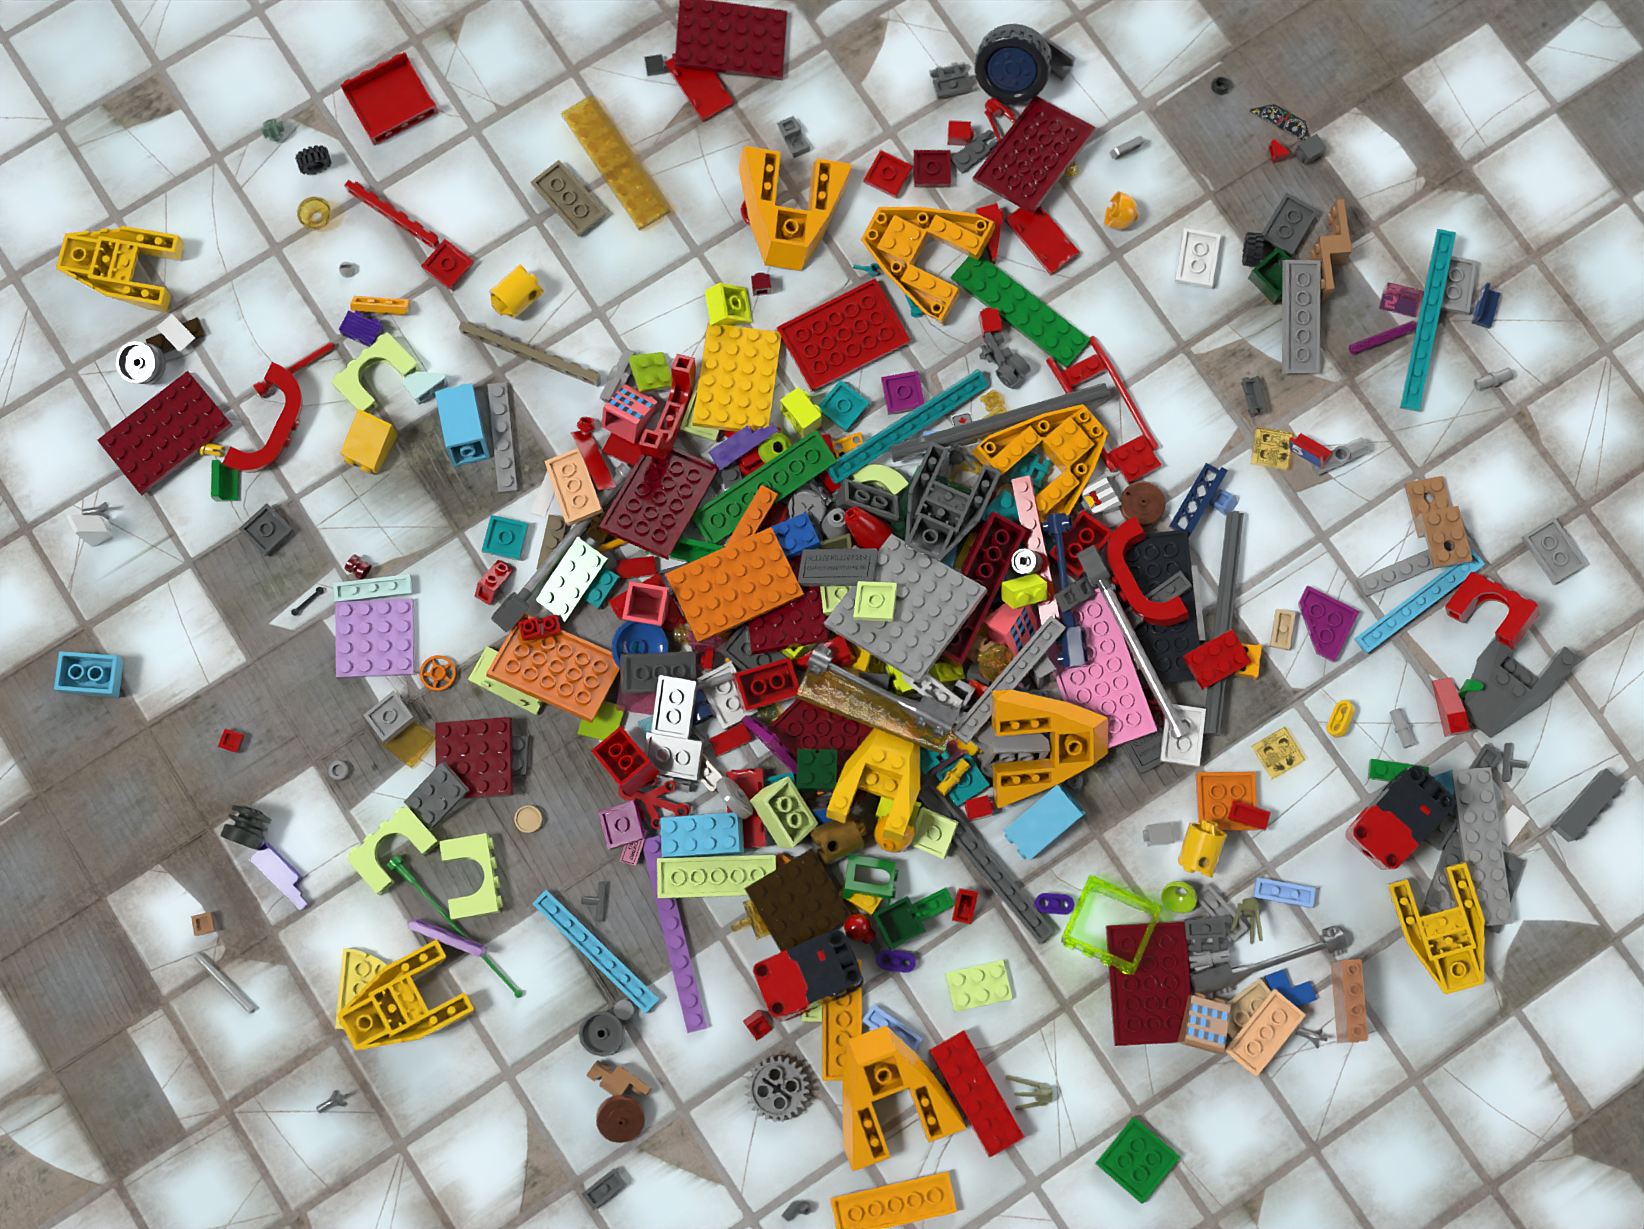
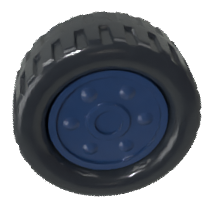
M1021 24L998 26L987 33L979 45L974 63L976 80L987 95L993 99L997 98L1000 102L1016 104L1029 101L1039 95L1048 82L1052 66L1050 47L1039 32Z

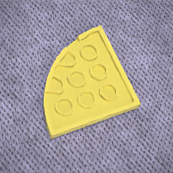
M343 948L337 1014L383 967L387 966L386 963L365 952ZM336 1014L335 1029H344Z

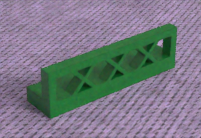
M681 537L669 559L690 563L724 547ZM645 551L646 554L657 556L651 552Z

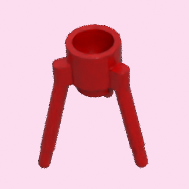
M990 98L985 103L986 111L984 114L988 117L997 140L1001 142L1000 134L992 116L997 117L1003 113L1014 123L1016 121L1013 118L1015 114L1000 103L997 98Z

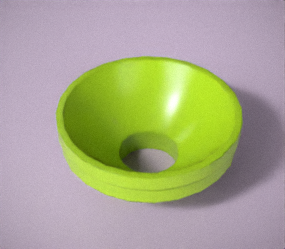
M776 432L759 444L758 453L765 464L782 453H777L773 450L775 442L782 444V452L792 446L787 436Z
M1173 881L1164 886L1161 892V900L1173 912L1188 913L1195 908L1197 894L1187 883ZM1176 888H1183L1187 893L1181 894Z

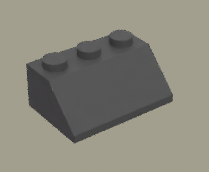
M844 478L836 495V507L845 511L852 507H858L886 521L888 524L898 520L897 495Z

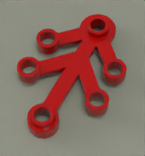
M656 775V776L654 777V778H655V782H654V783H651V782L649 781V782L646 783L643 787H645V786H647V785H650V786L655 785V784L658 782V776ZM668 780L664 785L647 793L638 790L631 797L620 786L618 787V794L622 799L628 800V802L636 800V798L643 800L652 819L651 826L655 829L661 828V817H659L654 805L674 812L676 817L689 816L691 813V807L685 802L677 805L657 797L666 792H673L676 789V783L673 780ZM668 783L673 785L672 790L667 788ZM636 800L639 813L642 814L641 821H643L646 817V814L643 810L640 809L639 804ZM679 808H683L685 810L684 815H681L679 813ZM655 819L660 821V826L654 824Z

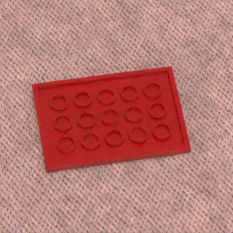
M876 278L777 327V331L780 333L785 346L811 393L909 344L911 341Z

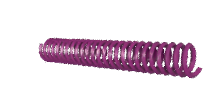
M1412 320L1409 323L1407 322L1401 326L1350 344L1349 351L1353 355L1356 352L1359 353V351H1364V349L1367 350V348H1372V346L1375 347V345H1380V343L1383 344V342L1385 343L1388 340L1391 341V339L1416 330L1417 323Z

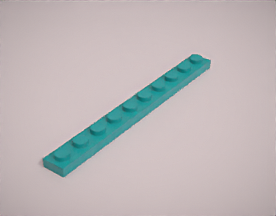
M1437 229L1400 404L1401 409L1416 412L1420 410L1456 232L1442 229Z
M975 370L838 458L837 463L826 469L833 483H839L890 450L889 446L901 443L988 387L981 370Z

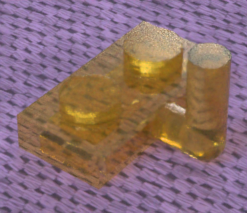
M751 900L744 901L743 906L748 917L731 926L732 931L737 932L743 927L751 925L756 939L769 936L770 933Z

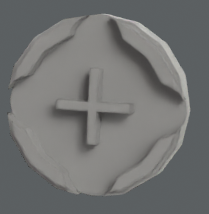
M809 489L800 490L789 501L788 509L791 518L806 512L812 526H815L825 517V502L815 491Z

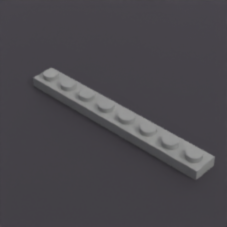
M1050 616L951 733L967 745L992 716L991 691L1014 690L1064 632L1066 627Z

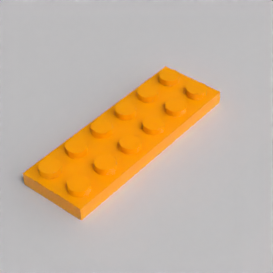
M857 959L862 974L861 959ZM862 987L843 998L835 999V1001L822 1005V1081H843L848 1039L862 1034Z
M948 1171L830 1198L836 1229H886L957 1212Z

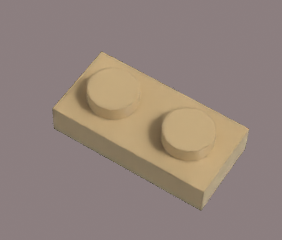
M1281 609L1275 610L1269 647L1287 651L1290 649L1296 612Z

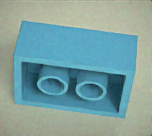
M59 651L54 690L60 694L119 698L124 660L117 655Z

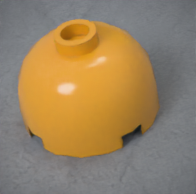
M1117 191L1110 200L1113 202L1111 208L1107 207L1104 223L1107 227L1122 230L1137 220L1138 212L1135 200L1128 194Z
M889 814L885 817L881 816L874 830L875 841L878 846L891 853H898L908 848L915 835L913 825L912 827L909 824L907 825L903 840L900 843L882 837Z

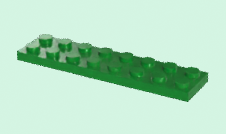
M982 255L979 260L968 256L951 276V280L986 307L998 308L1000 318L1066 369L1090 341V338Z
M815 430L696 510L692 519L708 543L717 544L734 532L761 485L778 494L773 504L775 505L838 461L819 432Z

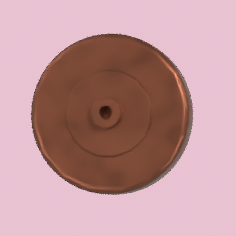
M1139 481L1132 483L1123 491L1120 497L1122 504L1120 512L1123 518L1127 521L1135 516L1141 527L1155 524L1160 520L1165 511L1166 501L1162 491L1150 482Z
M620 1094L607 1098L601 1103L596 1114V1124L600 1134L605 1139L615 1143L633 1140L641 1133L645 1123L642 1105L635 1098L628 1095Z

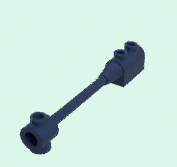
M1055 513L1047 515V520L1043 521V528L1045 532H1049L1050 536H1055L1061 590L1068 586L1063 535L1072 530L1073 526L1070 515ZM1069 609L1062 612L1061 624L1066 629L1056 640L1057 646L1061 645L1062 653H1058L1059 665H1064V668L1089 666L1085 628L1076 626L1073 611Z

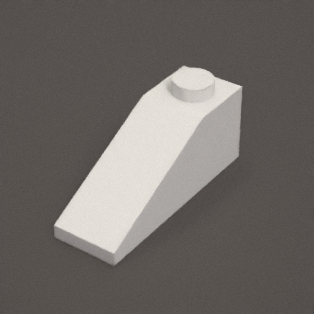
M96 515L67 516L75 534L91 547L113 537L110 531L113 528L107 519L104 520Z
M929 673L926 674L920 683L905 674L901 676L908 685L920 694L953 710H956L962 703L958 696Z

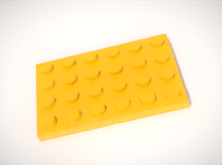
M708 323L692 426L735 432L740 431L747 425L751 426L753 432L761 427L766 428L769 426L781 343L779 332L730 325L710 326V323Z

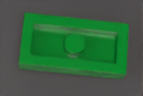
M945 887L912 905L916 911L915 915H918L921 922L953 907L955 904Z

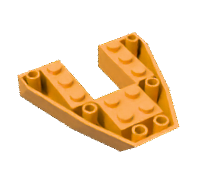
M744 145L740 152L738 171L750 226L764 264L801 271L825 235L846 190L853 164L817 158L812 164L807 211L776 206L781 152Z
M919 206L878 207L860 240L895 284L925 314L943 326L961 294L959 288L915 267V262L929 237L971 258L979 260L995 230L994 222L973 213Z
M1081 404L1044 413L991 434L972 453L982 465L985 464L1001 471V477L1036 445L1041 448L1062 472L1035 496L1042 529L1044 530L1043 521L1047 520V515L1055 513L1070 514L1095 469L1108 432L1086 406Z
M1016 690L991 691L992 729L996 737L1050 732V759L993 763V799L998 809L1054 787L1094 765L1108 754V717L1068 702Z
M886 1025L848 1039L842 1082L843 1147L853 1172L891 1158L871 1102L893 1093L909 1089L928 1143L967 1129L956 1102L921 1058Z

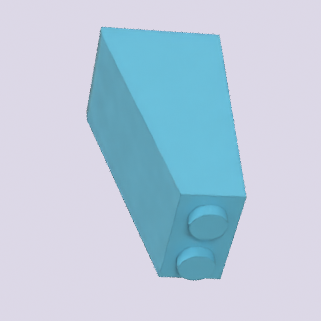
M472 383L435 391L445 446L453 467L489 459L490 455Z
M1060 783L1004 829L1006 833L1004 836L1011 844L1015 843L1019 848L1017 852L1023 859L1031 860L1083 817L1086 812Z

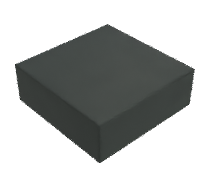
M662 54L644 57L647 76L665 74Z

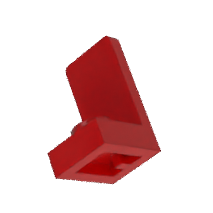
M497 560L478 581L474 596L491 606L495 601L498 588L513 573L514 569L504 562Z

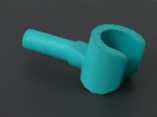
M872 263L870 266L853 265V269L866 271L872 277L876 276L878 272H874L871 268L879 269L880 267L877 263Z
M905 294L910 306L911 316L921 317L922 310L915 306L913 301Z

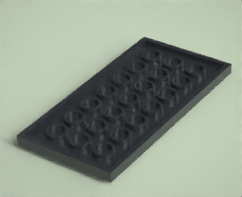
M1188 530L1146 533V539L1134 544L1127 551L1125 556L1126 565L1143 596L1181 571L1192 585L1191 589L1180 596L1188 611L1189 618L1168 626L1153 625L1144 621L1133 630H1135V634L1161 684L1196 681L1182 657L1200 647ZM1117 585V586H1116V596H1117V599H1118V601H1119V603H1120L1122 609H1123V610H1126V609L1129 608L1130 606H1129V604H1128L1127 601H1126V602H1123V600H1122V598H1121V596H1120V594H1119V592L1121 591V589H1120L1119 585ZM1141 669L1137 670L1141 686L1149 685Z

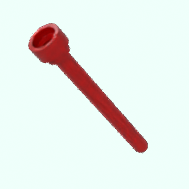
M334 343L326 344L290 366L287 370L294 374L335 348ZM259 381L253 385L261 398L267 395V392L270 391L269 388L273 387V385L264 381L261 383Z

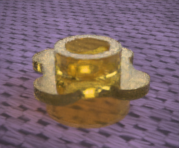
M991 390L980 398V401L986 406L985 409L989 412L993 408L1002 405V400L999 399L995 390Z
M680 624L679 627H675L674 639L676 642L686 645L689 639V629H687V626Z

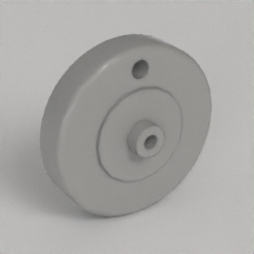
M724 776L716 782L720 796L737 816L747 819L753 814L751 802L744 791L733 780Z

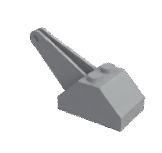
M958 709L955 710L959 712V714L953 725V728H955L956 725L967 714L966 712H963ZM987 721L971 739L973 744L985 752L982 756L983 767H993V763L1044 759L1050 752L1049 741L1041 733L996 737L992 729V722Z

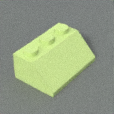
M785 777L763 788L750 800L779 848H793L818 825V822L789 777Z

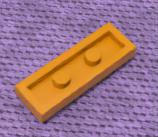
M354 296L350 303L351 310L361 313L368 311L377 314L394 313L395 315L407 314L410 307V299Z

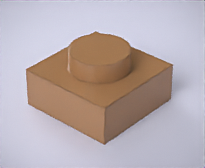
M212 912L191 916L194 936L216 932Z

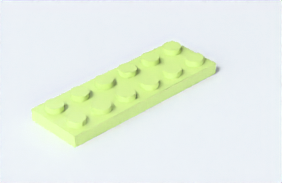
M776 855L657 858L658 899L748 896L744 890L745 887L776 869Z

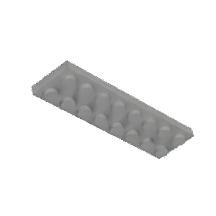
M1491 767L1452 770L1453 796L1456 800L1455 810L1462 860L1467 864L1484 916V926L1513 924Z

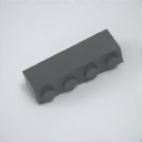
M1607 768L1600 770L1550 827L1567 842L1578 841L1584 835L1583 830L1585 827H1590L1597 820L1595 816L1599 812L1603 813L1609 807L1608 802L1610 799H1615L1622 792L1620 788L1624 783Z

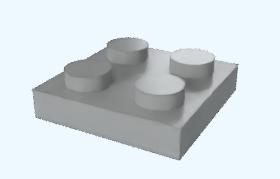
M394 690L364 714L366 720L385 744L416 720Z

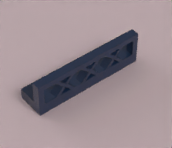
M1206 463L1169 527L1174 530H1184L1177 526L1175 522L1177 519L1185 517L1187 521L1185 529L1188 530L1189 538L1228 470L1223 467L1218 470ZM1206 469L1216 474L1214 480L1205 481L1204 473ZM1204 486L1206 494L1196 497L1195 488ZM1195 501L1196 511L1187 513L1185 505Z

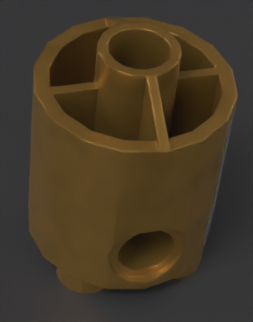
M848 813L845 824L832 819L813 828L810 835L817 847L820 846L817 850L825 864H831L864 848L865 844L861 836L866 834L867 831L861 819L854 822L850 813Z

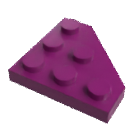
M1307 585L1298 602V606L1316 654L1334 663L1359 611Z
M745 715L740 721L797 776V758L794 756L791 758L789 756L791 751L785 745H782L780 743L781 740L764 725L762 726L756 718L751 720Z

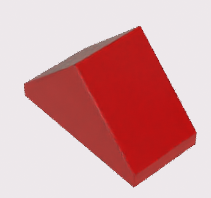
M961 888L957 890L952 921L971 924L978 892Z

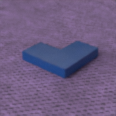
M1284 969L1264 976L1270 991L1273 989L1277 990L1296 1007L1317 1000L1310 981L1291 987Z

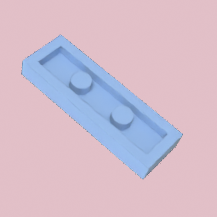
M1262 878L1255 879L1253 898L1313 908L1315 888Z
M874 1004L862 1020V1022L874 1030L886 1025L913 1051L922 1041L920 1036Z

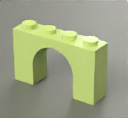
M388 332L380 335L371 347L365 348L357 359L350 361L347 368L335 374L331 381L338 392L356 410L361 409L370 414L378 407L376 401L361 384L362 375L369 366L376 363H386L392 366L403 378L420 370L418 363Z
M407 806L396 810L393 814L394 817L390 821H384L378 827L379 830L375 834H369L363 840L364 843L360 847H354L348 853L350 856L346 858L378 895L383 894L395 883L381 867L378 860L379 848L387 838L395 835L405 836L424 856L439 844L434 835Z
M484 833L439 841L442 861L444 863L471 859L479 862L484 870L483 885L475 894L448 900L451 920L457 921L500 913L503 903L501 896H498L497 893L500 883L498 876L494 874L497 863L496 858L492 857L491 849H494L492 837L489 838V835Z

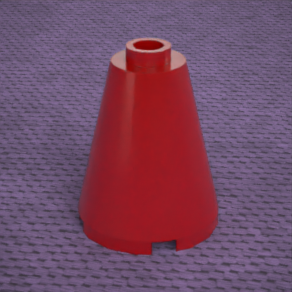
M858 507L848 509L844 515V521L860 549H877L879 551L892 534V528L886 521Z

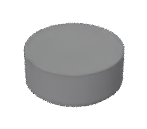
M335 761L329 766L328 772L332 779L342 781L348 777L349 767L342 761Z
M620 1000L614 1007V1013L617 1018L628 1020L634 1014V1006L628 1000Z

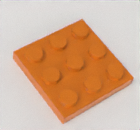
M1255 772L1196 773L1198 823L1202 824L1203 820L1213 821L1218 824L1217 829L1220 831L1258 830L1227 819L1233 800L1257 807Z

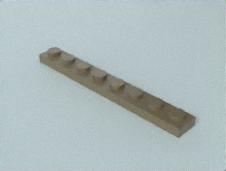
M461 321L459 325L461 334L593 386L599 387L600 375L593 369L588 368L586 370L575 362H565L560 356L547 355L542 349L537 348L535 350L529 348L530 346L524 342H514L510 337L496 335L494 331L488 328L483 330L478 328V325L473 322L465 323Z

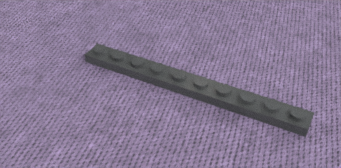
M928 780L920 786L918 799L927 809L959 822L952 840L1040 945L1055 932L932 782Z

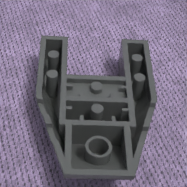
M931 442L909 488L905 547L941 561L980 521L1001 471L984 464L970 496L935 481L949 449Z
M1495 635L1477 658V663L1471 676L1472 680L1483 684V689L1481 691H1467L1462 703L1466 711L1467 720L1488 737H1493L1541 706L1570 673L1580 658L1564 646L1555 653L1536 678L1508 656L1512 649L1499 643Z

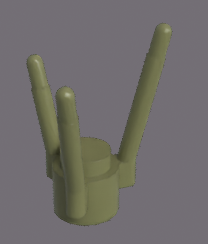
M1245 898L1242 900V903H1238L1231 932H1234L1242 912L1244 917L1250 918V943L1253 944L1254 917H1256L1259 941H1263L1259 914L1260 904H1258L1256 899Z
M1006 1076L1008 1080L1037 1087L1035 1092L1014 1093L1015 1096L1035 1097V1101H1038L1016 1106L1015 1110L1046 1106V1103H1052V1087H1046L1045 1083H1036L1017 1077Z

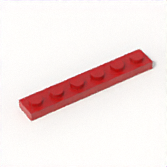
M348 179L344 184L348 193L435 250L440 245L439 237L434 232H427L419 222H412L404 212H397L389 202H382L374 192H367L357 181L354 183Z

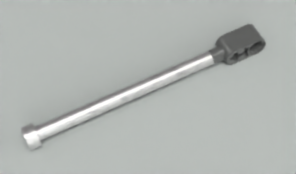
M620 463L615 469L617 474L613 480L616 488L604 489L598 496L601 507L606 506L628 478L632 469L627 465ZM592 517L576 523L518 594L516 592L511 593L496 610L491 620L505 632L510 631L527 611L529 604L526 601L568 552L576 538L580 537L592 523Z
M1095 545L1077 553L1093 586L1097 585L1164 713L1171 727V730L1168 732L1172 740L1190 732L1186 722L1181 723L1108 581V578L1111 576Z

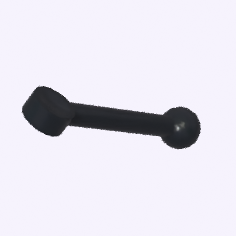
M317 587L313 595L296 609L291 610V614L293 616L298 615L299 611L317 595H322L324 589Z

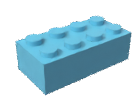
M734 812L660 818L663 858L744 854L743 819Z

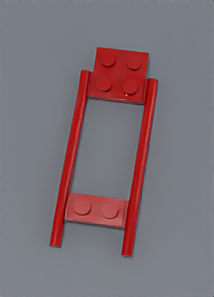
M1091 336L1089 342L1096 354L1063 370V372L1060 371L1052 357L1048 358L1046 363L1066 394L1073 392L1071 388L1105 372V370L1108 371L1143 435L1117 447L1109 453L1106 452L1103 446L1100 456L1109 471L1113 473L1119 469L1129 485L1161 468V463L1153 452L1159 449L1160 446L1149 431L1111 361L1095 336Z

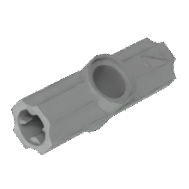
M625 349L617 365L612 367L608 375V382L600 395V399L605 403L625 384L628 386L632 376L628 358L632 355H638L634 351Z
M1360 437L1343 446H1337L1332 450V456L1321 469L1312 463L1311 467L1318 476L1335 467L1343 466L1346 462L1368 453V444L1363 437ZM1341 453L1344 459H1338L1335 454Z

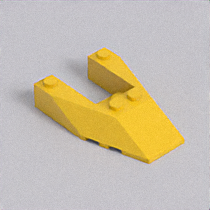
M120 226V228L116 229L104 228L93 232L88 230L65 233L56 269L107 297L148 310L167 313L171 294L165 287L131 281L139 254L180 261L184 242L179 235L128 226Z
M882 718L845 763L827 808L826 817L845 824L857 788L894 801L882 837L901 843L920 791V730Z
M1466 862L1444 867L1456 907L1422 917L1419 916L1408 879L1386 884L1407 944L1444 995L1484 984L1485 920Z
M437 939L383 967L337 1014L355 1051L419 1040L456 1023L474 1012V1008L465 992L428 1011L412 978L446 960V955Z

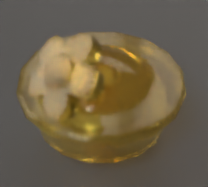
M1076 161L1072 162L1064 173L1065 177H1072L1079 173L1078 163Z

